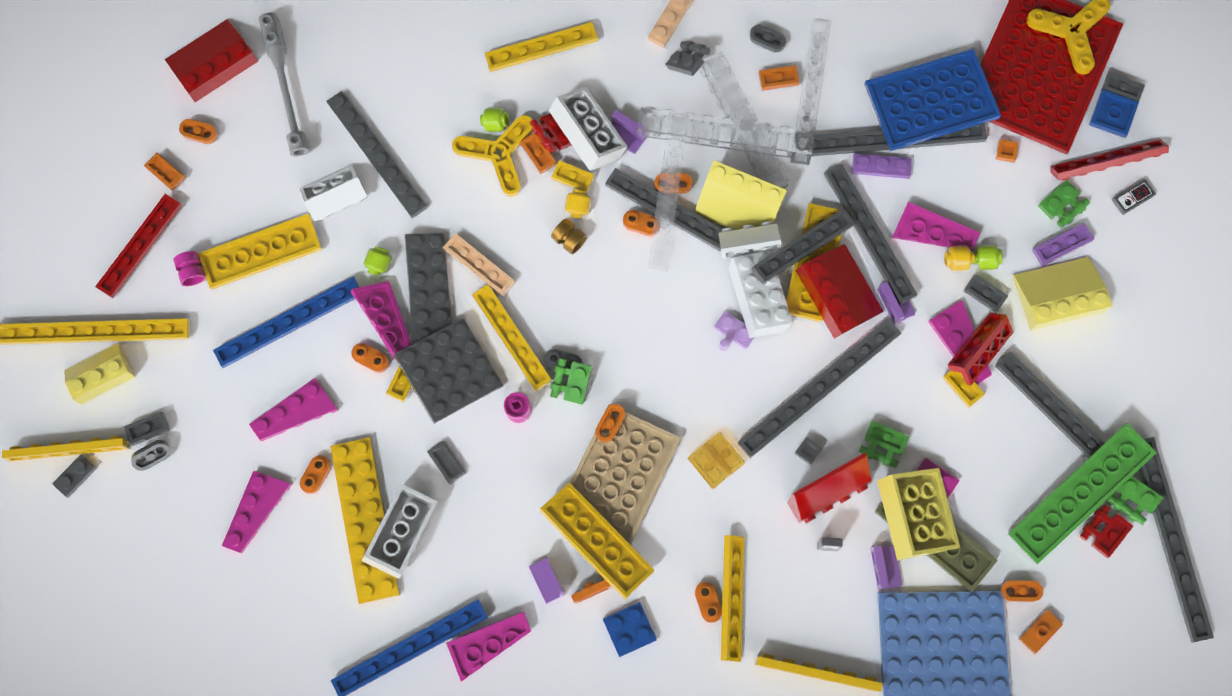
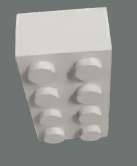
M587 87L556 97L549 112L589 170L620 159L627 145Z
M771 251L733 257L728 265L749 338L787 331L793 323L779 277L776 276L763 285L751 270L754 265L770 256Z
M401 483L362 561L399 579L438 501Z

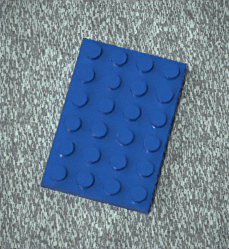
M974 49L866 80L864 83L890 151L999 119L1001 116Z

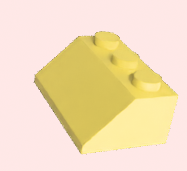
M119 343L64 370L65 384L72 399L81 405L135 378Z

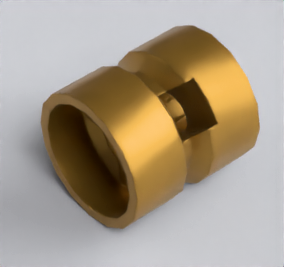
M567 218L563 219L551 234V238L558 244H563V248L571 255L575 254L583 246L588 237L581 229H575V224Z

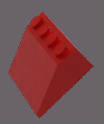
M228 19L164 59L195 103L258 62L251 49Z
M845 244L819 255L795 270L834 339L884 312Z
M861 454L791 495L787 504L799 524L803 521L806 524L816 519L815 514L821 511L825 514L834 508L833 504L839 501L842 504L851 499L850 495L857 491L860 494L869 488L867 485L872 480L866 454Z

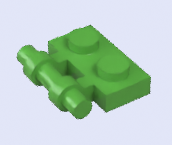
M1066 180L1046 197L1038 207L1051 220L1057 215L1060 218L1057 225L1063 228L1066 224L1069 225L1073 222V218L1076 215L1082 214L1090 204V201L1087 198H1084L1081 202L1078 201L1076 198L1081 193ZM1068 205L1073 208L1069 212L1063 210Z
M559 358L558 365H555L554 369L556 372L554 381L550 385V389H552L550 397L558 398L559 391L565 392L563 400L583 405L592 365L573 361L571 368L565 367L567 359ZM563 374L569 375L567 385L561 384Z
M871 421L863 439L871 444L869 448L861 445L858 452L861 454L865 453L870 460L873 458L882 462V465L886 467L892 466L897 468L899 461L892 458L893 454L895 453L900 456L903 454L909 436ZM879 446L888 450L886 455L875 451L876 447Z
M1132 476L1117 490L1123 494L1120 499L1111 495L1108 502L1117 511L1121 510L1128 515L1131 521H1136L1143 526L1147 518L1141 515L1142 512L1146 510L1152 514L1164 497ZM1128 499L1139 505L1136 510L1125 504Z

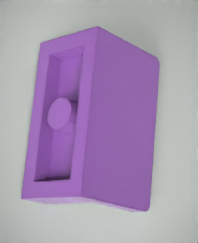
M618 110L613 113L611 124L627 145L626 149L636 154L647 139L648 130Z
M884 282L879 285L877 292L894 324L915 315L910 301L899 305L888 283Z
M894 545L872 547L870 550L878 590L902 586Z
M546 556L543 557V560L528 566L546 604L564 596V592Z

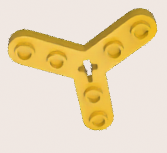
M1092 0L1073 18L1041 9H1034L1029 13L1026 22L1032 29L1065 38L1075 71L1080 74H1088L1093 69L1095 62L1086 32L1108 13L1111 4L1109 0ZM1079 24L1080 26L1077 31L1072 33L1070 29Z
M527 115L519 116L496 141L458 136L452 142L453 151L461 157L492 162L503 193L509 197L516 196L521 190V185L510 155L520 146V141L532 133L533 128L530 125L532 118ZM496 149H500V151H503L502 161H500L498 154H495Z

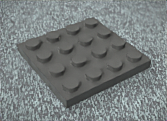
M464 318L394 354L396 361L433 424L503 387L501 380Z

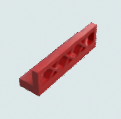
M990 312L947 364L950 371L962 373L966 385H972L1014 333L1007 315ZM973 366L972 374L970 375L969 370Z

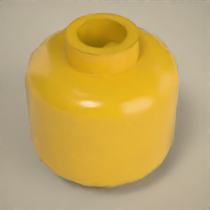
M572 190V193L567 194L565 211L571 213L570 217L582 219V215L589 214L591 197L587 195L588 192Z
M966 245L950 246L944 253L945 266L949 267L951 271H966L970 268L971 263L975 261L974 252H971Z

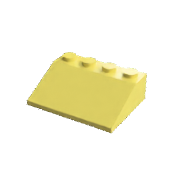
M714 160L694 213L725 228H734V230L742 229V226L745 225L759 227L764 222H773L774 224L788 190Z
M1089 257L1013 275L1030 331L1105 313L1113 306L1107 287Z
M939 468L891 474L877 480L897 561L960 548Z

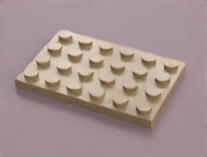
M614 412L611 416L612 418H618L619 414ZM625 412V419L612 441L607 443L601 442L597 439L596 433H594L570 483L631 545L679 445L681 437ZM608 430L602 431V435L607 436L610 433Z

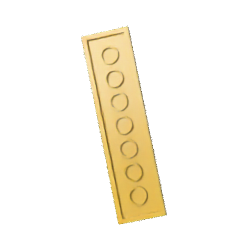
M368 437L332 445L330 448L358 604L361 605L400 596L396 577L362 561L385 516L371 438Z

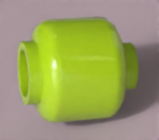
M488 107L480 115V124L487 132H502L509 125V114L502 107Z
M996 244L980 245L977 248V252L974 253V264H978L980 270L998 269L999 264H1002L1001 248L998 249Z
M378 246L370 248L363 263L368 268L367 272L379 276V273H386L392 260V256L389 254L390 251Z

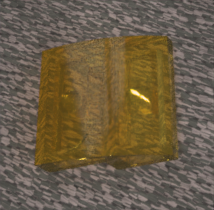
M721 432L687 458L712 490L746 464Z

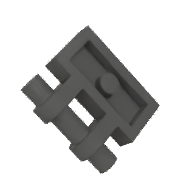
M689 40L686 42L682 41L680 47L683 50H676L665 65L669 70L694 76L704 63L702 57L710 54V48L706 47L705 44H695Z

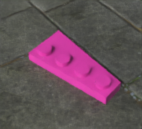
M908 202L892 238L947 248L950 246L966 245L972 252L980 232Z
M389 281L351 290L352 295L394 359L395 353L412 345Z
M962 300L929 320V324L953 357L974 333V328ZM988 365L975 380L977 385L992 375ZM973 366L969 370L970 375L972 374Z
M314 378L251 422L249 426L262 442L282 434L286 430L299 427L313 419L316 420L328 413H334L338 409L319 382Z
M253 470L222 547L242 554L258 533V529L266 522L269 514L279 504L282 496L290 489L292 484Z
M524 611L446 642L461 682L531 632Z

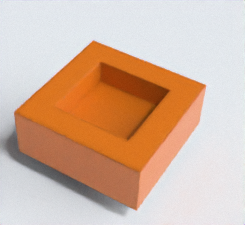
M999 139L995 160L1015 163L1019 142Z

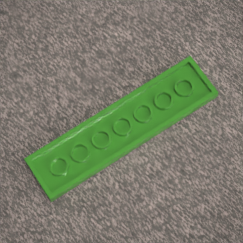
M1125 423L1008 533L1009 537L1035 564H1039L1157 452L1128 423Z

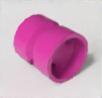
M186 251L173 258L182 286H194L206 279L203 267L199 266L201 261L198 252Z
M518 392L511 393L504 400V410L510 421L523 423L529 419L531 406L524 394Z

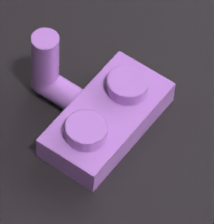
M724 311L714 325V329L726 336L725 339L720 341L719 349L721 351H726L732 341L746 350L754 339L749 338L746 325L727 311Z

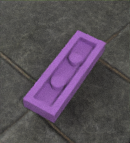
M854 153L852 174L910 179L912 158Z
M1083 223L1033 248L1032 252L1043 267L1093 242L1094 237L1086 224Z

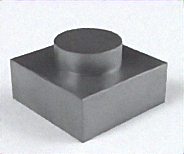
M806 437L794 454L811 466L823 448Z

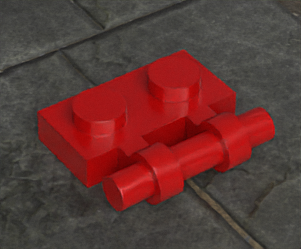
M551 113L542 116L539 120L540 124L536 119L530 121V125L533 128L532 131L535 135L539 136L542 146L550 154L556 151L555 146L559 151L573 146Z
M1103 505L1100 510H1096L1093 514L1094 518L1090 523L1085 524L1082 528L1083 532L1079 537L1084 541L1090 536L1095 538L1091 546L1106 558H1110L1134 526L1118 513L1110 518L1107 515L1110 508ZM1100 522H1103L1106 526L1099 532L1096 528Z

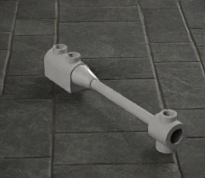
M264 13L258 19L266 53L277 71L291 132L286 135L289 152L294 157L303 156L309 152L305 132L299 131L284 72V55L288 53L280 20L275 13Z

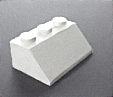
M352 164L299 188L304 203L314 221L324 220L329 214L341 212L347 206L358 204L367 197Z
M773 222L761 223L759 227L745 225L739 230L725 228L719 233L722 259L781 249L778 224H773Z

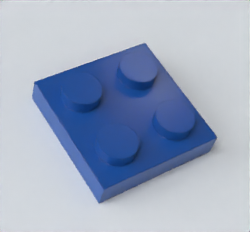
M1102 89L1089 126L1126 138L1139 102Z
M640 602L602 619L619 658L657 641Z

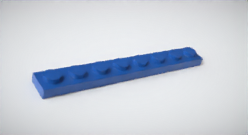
M353 276L213 349L220 366L225 368L355 300L351 293L352 289L359 287L355 277Z
M478 599L330 681L338 696H348L488 619V616Z

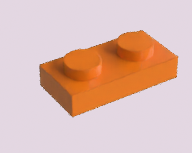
M796 65L759 70L758 73L761 91L799 86L800 83Z
M533 133L520 141V145L541 175L557 164L549 151L542 146L539 136Z

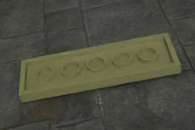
M881 503L874 512L887 522L883 503ZM955 526L960 548L926 556L969 592H973L998 560Z

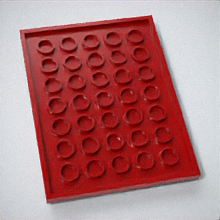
M1009 0L980 63L1001 114L999 119L990 121V123L1067 155L1123 27V23L1104 16L1086 32L1095 65L1088 74H1080L1073 67L1065 38L1032 29L1028 26L1026 20L1029 13L1034 9H1041L1073 18L1084 7L1067 0ZM1078 24L1076 27L1071 28L1070 31L1072 33L1076 32L1080 25Z

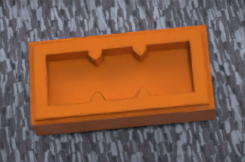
M158 152L143 165L171 191L186 178Z
M606 580L597 584L593 581L584 585L583 590L571 595L574 604H577L610 589L612 586Z
M1047 609L1018 640L1033 654H1036L1062 627L1063 623Z

